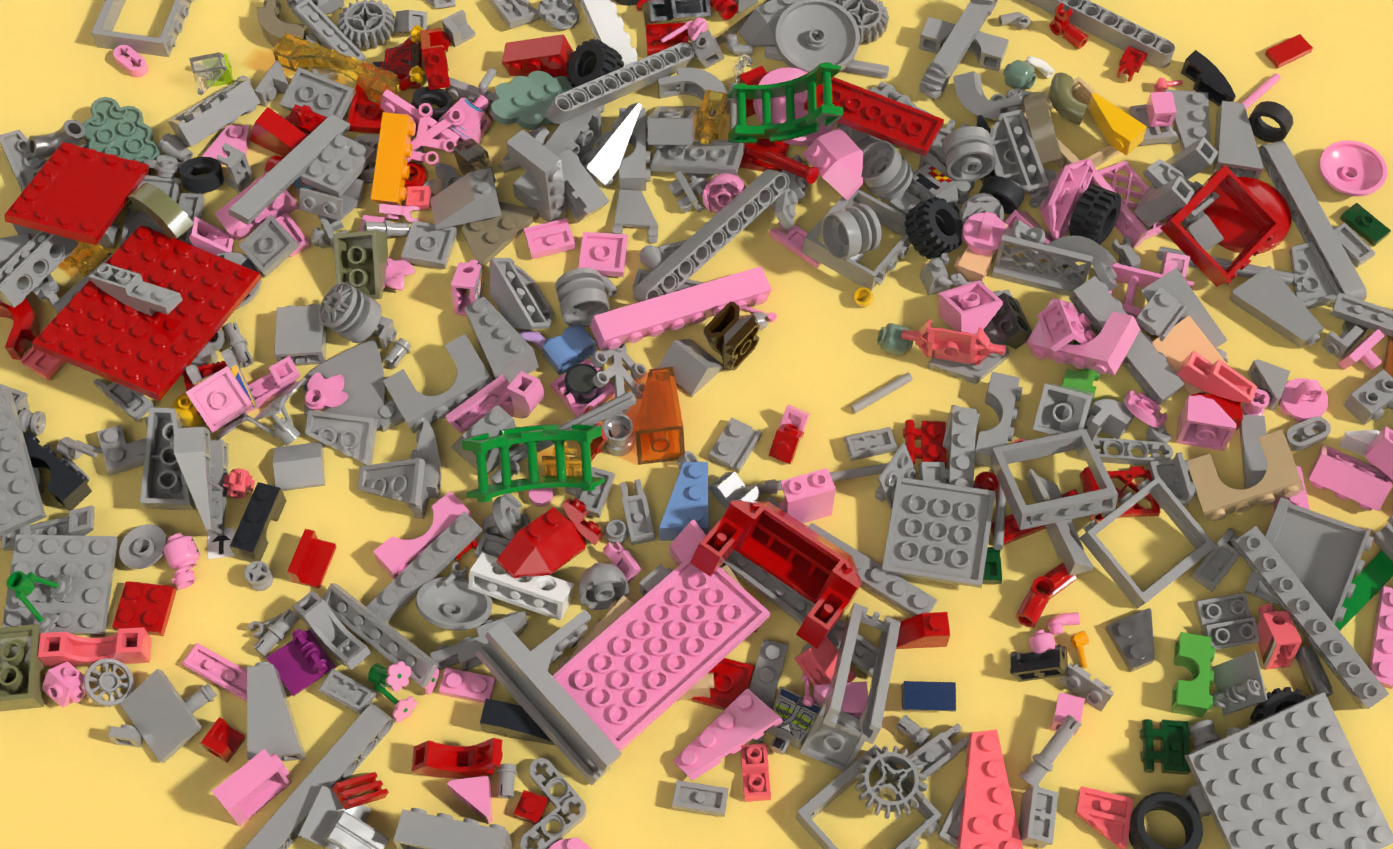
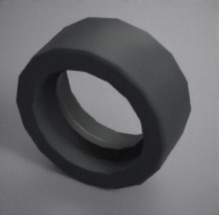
M429 87L417 89L413 93L411 105L417 109L423 103L439 106L440 108H432L433 114L430 116L437 122L453 106V100L448 93L441 89L429 90ZM428 107L422 109V112L425 114L430 111Z
M1272 101L1259 103L1249 116L1253 135L1269 143L1285 139L1294 123L1290 111L1283 105ZM1261 116L1273 119L1279 124L1280 128L1266 124Z
M195 157L185 161L179 168L183 188L192 193L214 191L224 182L221 163L212 157Z
M989 176L979 191V194L986 193L995 197L1002 205L1005 214H1012L1015 210H1018L1024 200L1022 189L1016 183L1001 176Z

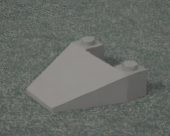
M205 427L174 428V436L170 437V447L174 451L207 531L223 536L227 495L223 481L224 475H228L229 468L228 443L224 440H210V431Z

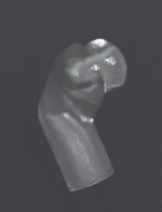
M747 53L741 54L733 64V73L737 83H739V75L744 73L745 66L750 67V64L753 63L752 56Z

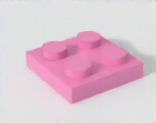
M583 232L578 268H592L604 276L624 277L628 235Z
M228 366L186 392L212 433L255 407Z

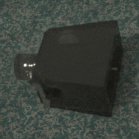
M472 138L464 142H456L457 146H453V151L460 172L466 175L469 172L476 171L475 167L478 169L491 168L494 183H496L488 152Z

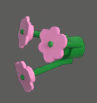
M403 661L388 667L376 663L369 670L368 680L375 684L374 690L382 693L396 705L392 716L397 723H400L404 718H408L411 715L412 710L417 706V701L412 696H409L406 700L402 699L399 701L385 687L391 686V689L397 692L401 690L402 686H407L409 683L408 677L411 678V668L406 666ZM436 669L428 686L424 687L428 695H431L433 689L437 686L439 669Z

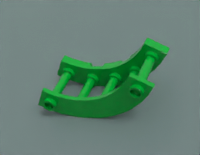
M829 62L820 63L805 75L775 84H734L727 93V98L737 99L738 125H735L728 133V142L757 143V139L770 138V142L785 141L818 132V127L824 124L828 127L838 121L843 116V107L832 104L831 78L841 71V66L833 65ZM823 84V105L817 108L816 87ZM807 90L808 114L795 119L794 94ZM786 96V121L784 123L771 124V98ZM746 99H762L763 125L748 126L746 124Z
M558 424L524 426L500 430L501 435L489 437V433H484L462 440V450L473 451V454L476 455L478 488L466 492V496L477 499L478 502H489L493 497L507 493L539 488L570 487L581 488L582 491H593L596 489V486L605 483V478L592 477L590 451L592 440L602 436L601 426L572 424V429H559ZM552 440L555 446L557 476L539 477L536 444L538 441ZM566 440L578 441L580 444L582 476L566 475L564 448ZM524 443L527 447L529 478L511 480L509 447H511V444ZM499 448L502 482L488 485L486 453L490 449Z

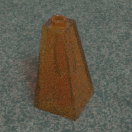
M673 366L649 370L634 427L638 465L675 461L685 453L683 421Z

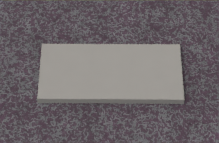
M1177 268L1141 290V293L1149 302L1160 287L1178 299V303L1182 306H1188L1176 324L1190 316L1215 348L1227 341Z

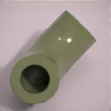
M1056 73L1052 78L1049 91L1052 106L1061 117L1080 126L1088 105L1077 101L1072 96L1073 78L1066 73Z

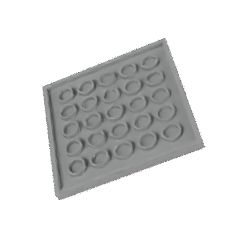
M1325 692L1311 696L1185 755L1227 849H1382L1393 843L1392 831Z

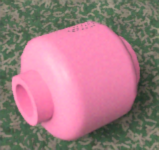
M179 533L167 539L168 543L163 547V552L170 568L174 570L187 568L189 570L197 565L200 552L192 537L182 536Z

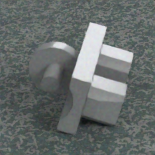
M681 170L675 173L677 179L670 183L668 187L675 198L684 192L687 194L677 201L684 213L694 208L698 212L702 211L704 208L696 194L702 196L707 184L706 180L692 176L690 178L691 183L689 184Z
M318 215L323 230L315 228L313 230L314 234L311 236V242L314 246H321L323 249L328 246L327 243L329 242L334 251L333 234H335L334 231L344 228L343 223L336 219ZM343 230L336 234L347 233V231Z
M1020 220L1013 221V228L1006 229L1004 233L1007 236L1040 244L1045 242L1044 230L1039 227L1031 228ZM1030 250L1033 255L1038 253L1037 251Z

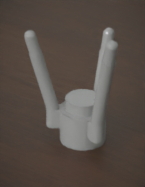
M70 437L62 438L57 445V453L63 456L62 458L73 467L72 469L76 472L80 471L90 480L85 472L72 460L80 458L82 453L96 458L98 456L97 453L103 454L102 448L85 444L79 440L75 441Z

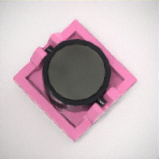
M588 358L580 364L572 366L567 373L550 383L551 389L576 417L582 415L588 406H593L594 409L615 396V388L610 382L602 388L597 387L593 383V376L601 370L595 367Z

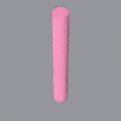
M1274 73L1241 102L1244 104L1245 109H1248L1280 80L1279 74Z

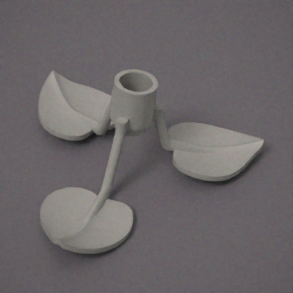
M307 378L299 380L287 388L269 404L268 408H264L254 419L248 416L247 413H244L225 425L216 440H221L224 435L228 434L240 423L250 421L270 433L274 438L277 436L285 446L289 445L301 433L293 426V421L286 411L285 403L301 385L308 384ZM282 411L285 419L283 417L279 419L276 414H281ZM272 416L276 421L272 425L274 430L257 420Z

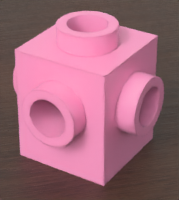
M68 661L47 671L41 690L63 708L73 702H79L84 697V675Z

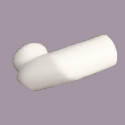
M1029 56L1024 61L1036 67L1046 78L1052 77L1055 73V70L1042 59Z

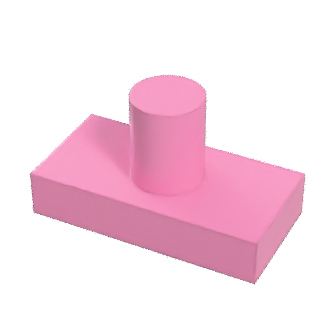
M1377 329L1365 337L1341 359L1338 365L1345 370L1360 359L1370 370H1373L1382 361L1371 348L1385 335Z

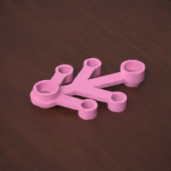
M423 103L419 106L420 121L416 139L410 142L413 146L411 158L408 157V163L411 160H416L435 166L439 162V156L436 152L430 151L425 154L415 150L424 146L445 150L450 154L456 152L457 144L453 139L443 141L433 138L452 125L455 127L462 126L466 121V115L462 109L452 108L448 112L447 118L427 130L433 109L429 104ZM425 107L430 109L427 114L422 113V109ZM459 113V119H453V114ZM453 143L454 148L451 150L447 149V144ZM435 155L436 160L430 162L428 160L429 156Z

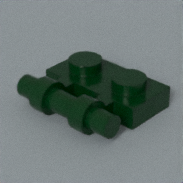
M1142 720L1140 739L1143 740V752L1140 755L1141 762L1144 765V772H1154V763L1157 762L1161 763L1162 773L1189 775L1191 769L1185 758V755L1190 753L1188 721L1161 720L1160 729H1153L1152 720ZM1153 740H1160L1161 752L1154 751Z

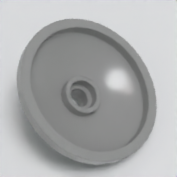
M447 577L436 578L426 582L419 589L416 597V606L419 613L428 622L439 628L452 631L469 630L483 624L491 614V597L468 589L469 580L457 577L447 587H443L442 582Z

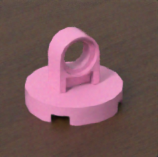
M987 211L985 213L973 214L963 225L962 240L968 245L967 248L978 255H991L992 252L999 249L1002 234L1004 235L1007 228L1005 223L997 217V214Z
M1303 378L1289 381L1285 385L1279 400L1282 412L1286 416L1289 414L1291 417L1296 418L1295 421L1299 423L1315 416L1321 417L1329 404L1328 396L1318 380Z

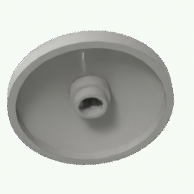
M801 0L790 5L779 17L775 30V45L780 57L791 68L801 69L806 72L812 71L820 63L825 62L841 66L842 71L855 58L860 42L859 28L853 16L844 7L830 0Z

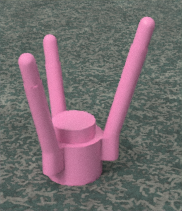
M697 17L693 22L687 21L685 25L662 38L661 42H666L688 29V35L691 37V40L695 41L701 32L708 30V24L703 18Z

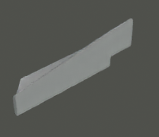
M1033 469L1028 470L1026 480L1036 503L1062 498L1056 484L1038 476ZM1072 519L1045 525L1058 559H1063L1069 576L1094 569L1083 551L1084 548Z

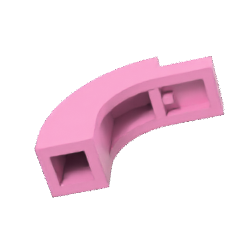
M521 371L507 387L510 398L499 406L512 417L527 418L544 398V389L540 380Z

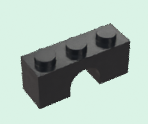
M257 483L230 544L236 559L247 562L261 561L268 545L266 539L268 525L271 520L278 522L287 501L280 487Z

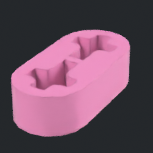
M120 45L114 49L113 56L117 64L131 76L142 77L148 72L145 59L130 46Z

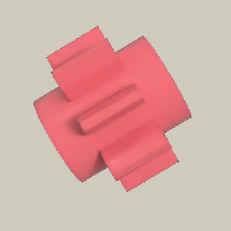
M237 468L233 469L230 475H224L223 486L225 491H228L229 496L244 498L248 495V491L253 492L255 480H252L253 476L250 475L249 471Z

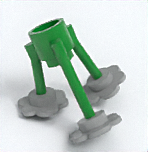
M22 571L13 572L6 582L7 587L14 595L12 602L19 604L22 608H28L36 618L32 624L40 625V633H47L48 630H52L56 626L55 622H57L59 616L49 612L40 615L31 604L32 601L34 602L39 598L37 592H39L40 586L38 583L49 586L51 590L50 597L58 602H62L66 598V594L71 592L70 584L72 583V577L59 574L57 579L50 581L38 577L32 572L27 575Z

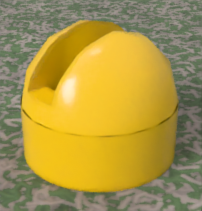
M861 287L855 291L854 300L859 306L868 307L872 304L873 294L868 288Z

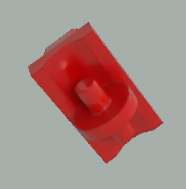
M295 104L291 113L284 119L299 130L311 134L328 117L313 112L312 108L308 105L301 107Z

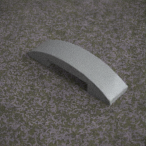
M91 505L70 510L69 516L27 525L2 536L1 549L14 551L16 534L85 536L94 529L95 507Z

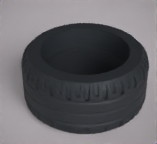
M1170 792L1152 793L1144 797L1132 811L1129 840L1134 847L1133 849H1169L1157 845L1151 840L1145 830L1144 817L1148 812L1154 810L1169 812L1182 823L1186 835L1185 844L1175 849H1198L1203 837L1202 820L1196 808L1182 796Z

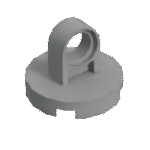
M981 193L965 201L961 207L959 217L962 220V225H964L966 220L973 214L985 213L987 211L997 214V217L1003 221L1004 209L991 194Z
M510 494L497 497L493 502V514L483 520V533L497 537L504 535L511 541L519 530L529 524L527 514L522 515L519 509L522 504Z

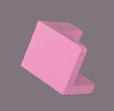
M1172 92L1150 93L1146 104L1150 127L1172 126L1177 113Z
M1164 251L1160 274L1166 275L1177 268L1184 279H1186L1191 256Z
M1059 693L1055 713L1050 723V730L1057 731L1068 714L1081 723L1085 698Z

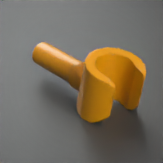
M1085 631L1075 633L1070 641L1078 652L1081 668H1087L1083 646L1089 644V638Z

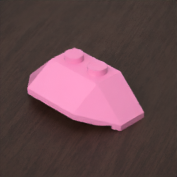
M840 127L816 138L802 154L812 166L819 169L820 176L846 200L863 184V177L861 176L863 151Z
M1084 159L1065 165L1057 173L1055 180H1052L1050 183L1048 196L1042 201L1040 212L1054 240L1066 237L1073 210L1083 192L1088 188L1095 172L1091 159Z

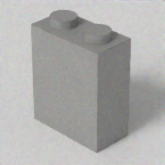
M320 305L277 307L274 352L277 363L288 356L291 357L295 366L316 365L326 362L327 327L319 321L318 312Z

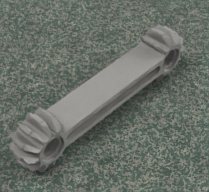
M971 0L937 56L926 69L921 80L920 92L935 99L942 95L948 81L984 22L991 15L998 0Z

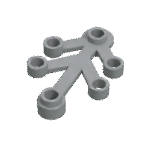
M625 343L613 350L607 348L602 352L598 351L591 357L592 364L597 368H601L608 358H612L613 365L593 376V383L597 387H604L609 382V379L614 376L615 398L625 393L624 382L637 399H642L648 394L647 386L643 383L637 384L632 378L633 376L635 379H641L646 374V368L640 363H634L626 353ZM622 362L629 368L631 375L622 366ZM630 407L618 413L626 415L629 413Z

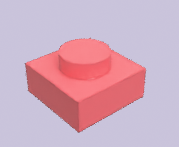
M430 186L407 187L406 207L418 206L420 210L430 209Z

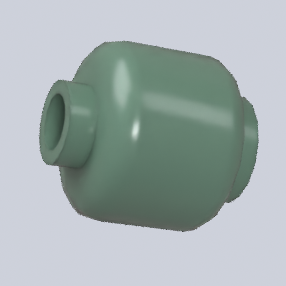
M1020 60L1007 64L1003 71L1005 84L1011 88L1029 90L1037 77L1034 67Z
M889 323L880 329L877 343L882 351L901 356L906 350L912 348V340L902 339L903 329L909 331L910 329L905 326Z

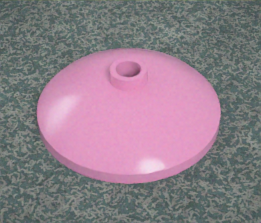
M1346 140L1333 143L1324 150L1319 160V170L1324 181L1334 190L1345 195L1367 196L1373 194L1383 186L1387 178V166L1383 157L1374 148L1358 141Z

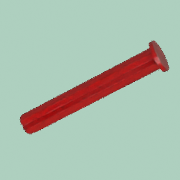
M746 143L744 145V152L801 177L808 184H813L818 178L819 169L815 166L809 167L756 143Z

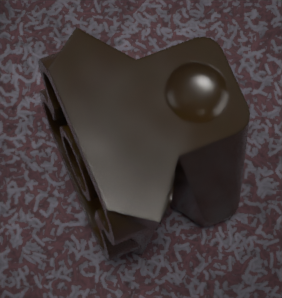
M732 301L704 328V335L709 345L722 356L724 370H736L754 351L759 342V337L756 334L760 329V324L756 322L754 315L739 319L740 308Z

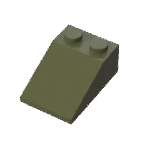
M370 230L333 234L336 285L346 282L374 300L382 299L388 259L387 233Z
M39 624L0 628V711L44 707L45 692L41 688L45 680L44 664L38 658L41 635Z

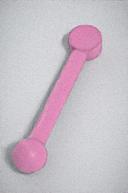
M749 306L744 308V310L752 313L762 312ZM765 313L769 322L776 321L777 315L775 313Z
M804 673L802 680L805 684V697L802 702L806 706H812L814 699L810 696V680Z

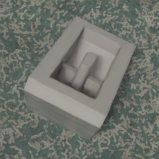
M1259 359L1254 360L1247 373L1253 383L1258 386L1257 389L1268 393L1270 397L1268 408L1273 410L1282 396L1290 371Z

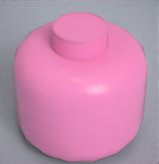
M1044 630L1034 632L1035 635L1029 638L1031 652L1040 654L1047 650L1055 649L1056 644L1052 633H1045Z

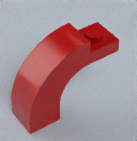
M26 298L15 308L0 301V317L13 320V327L5 349L12 359L21 360L24 352L28 350L29 341H34L40 334L38 317Z
M492 738L472 746H449L428 740L414 746L411 772L431 777L454 779L494 774V768L501 766L503 740Z

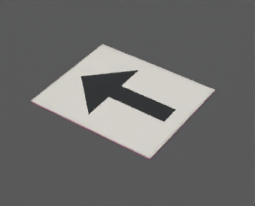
M235 527L224 529L223 536H218L208 531V559L235 556L230 548L235 535Z

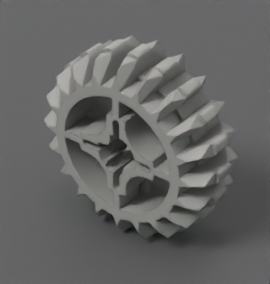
M356 0L355 4L349 3V8H343V13L339 14V30L359 49L366 47L369 50L370 46L377 48L379 43L384 45L385 40H390L391 35L394 34L395 19L393 12L381 0L378 2L375 0H364L361 2Z
M843 0L838 2L855 19L860 33V45L862 42L869 44L871 40L877 41L878 37L883 36L888 27L889 20L887 7H884L883 1Z
M883 746L882 754L876 749L872 750L873 758L865 755V764L858 765V770L861 773L855 774V780L860 782L855 785V790L862 792L859 795V800L865 801L868 799L865 808L868 810L875 806L874 815L876 816L880 814L881 810L885 811V819H889L890 812H894L895 818L899 819L900 810L907 816L911 813L910 807L917 810L919 808L918 801H923L925 798L921 791H927L928 785L923 783V781L927 780V774L919 773L923 770V764L914 765L917 756L913 755L908 759V750L904 749L902 754L897 753V746L893 747L892 752H888V748ZM888 764H896L903 767V769L894 770ZM878 767L881 779L876 782L875 786L870 787L869 777ZM911 777L913 789L907 797H904L901 785L906 783V780ZM887 778H889L891 781L896 780V785L893 786L891 783L886 784ZM888 794L894 801H887L878 796Z

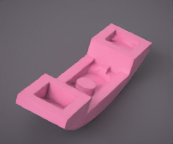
M290 356L269 367L271 371L269 374L248 385L258 407L246 413L267 404L283 393L300 377V373Z

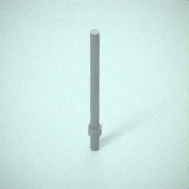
M888 463L830 472L832 481L835 482L878 475L883 472ZM775 479L765 480V483L747 486H756L761 493H767V495L776 494L777 491L782 490L781 481H776Z

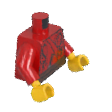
M419 25L414 26L411 29V36L402 44L386 49L385 60L372 63L373 74H384L387 85L401 91H405L408 88H421V82L423 81L421 75H424L425 72L422 70V56L418 41L421 42L420 31L424 29Z

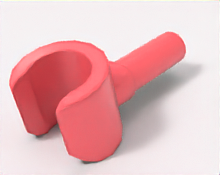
M1161 77L1157 80V84L1154 85L1155 92H1164L1165 89H1168L1167 87L1182 85L1183 81H1166L1165 78Z

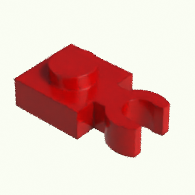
M1128 46L1120 60L1117 78H1120L1121 74L1125 73L1129 76L1127 81H1132L1134 73H1139L1148 53Z

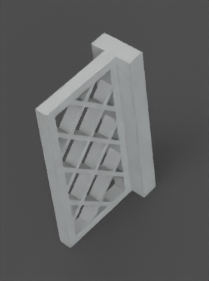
M1002 234L991 277L1071 296L1075 289L1086 282L1094 256ZM1006 244L1013 245L1016 248L1010 249ZM1030 250L1037 251L1038 253L1033 255ZM1022 253L1025 257L1019 258L1016 254ZM1052 256H1058L1061 259L1055 260ZM1045 259L1047 263L1042 264L1039 260ZM1076 261H1079V262H1083V263H1086V264H1082V265H1079V266H1078L1075 262H1076ZM1068 264L1071 268L1064 269L1061 265Z

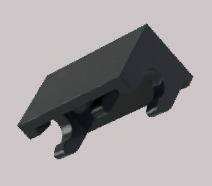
M1061 644L1055 645V649L1047 650L1040 654L1035 652L1024 654L1017 653V651L1011 652L1010 674L1018 682L1068 675L1067 648L1065 646L1061 647Z

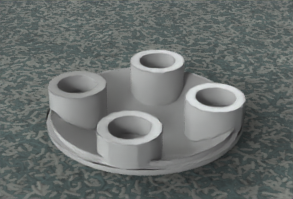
M542 0L539 4L538 12L541 19L553 28H572L579 19V13L574 5V0Z

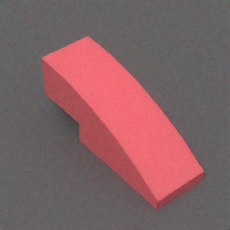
M1195 351L1182 361L1177 376L1203 391L1249 404L1252 402L1258 387L1220 359L1212 364Z

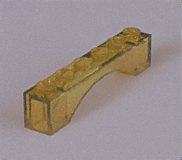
M285 33L272 50L275 61H280L282 67L295 72L300 67L305 70L321 69L340 73L356 82L366 93L368 99L378 104H381L382 94L387 89L395 95L400 90L398 76L392 71L380 69L373 64L359 61L355 57L346 56L336 50H330L320 46L318 43L309 42L296 35L293 36Z

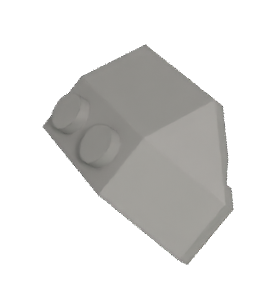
M771 0L757 7L740 28V36L747 45H753V47H766L768 45L776 47L775 30L779 17L790 5L801 0Z
M1022 109L1000 114L990 132L992 149L996 159V165L993 169L995 175L1011 180L1025 192L1048 188L1049 183Z
M491 258L490 294L503 317L513 328L530 330L549 328L554 312L535 280L522 268L516 266L511 258Z

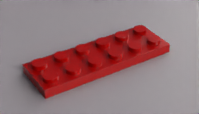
M831 78L832 104L843 107V116L836 122L926 157L944 124V119L841 79ZM823 84L816 87L817 108L823 105ZM807 98L806 102L804 103V110H807V111H808V98Z

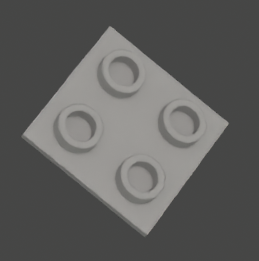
M905 443L901 444L878 478L880 486L876 490L875 498L881 502L887 500L890 509L893 506L897 477L915 479L917 474Z
M1255 650L1212 667L1218 691L1213 695V705L1222 708L1223 716L1268 700Z

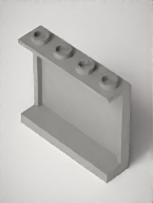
M1281 497L1265 537L1334 625L1336 621L1342 622L1347 609L1342 607L1345 597L1351 599L1356 586L1351 581L1354 574L1360 575L1365 561L1360 559L1363 550L1369 552L1374 537L1369 536L1371 529L1367 528L1365 530L1291 504L1290 500ZM1252 570L1244 590L1245 593L1280 606Z

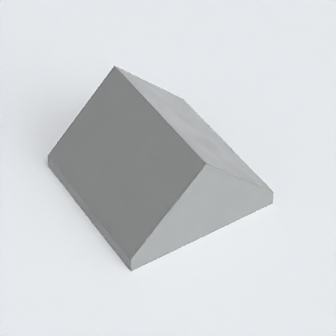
M691 339L673 341L658 366V370L691 397L724 368L720 362Z

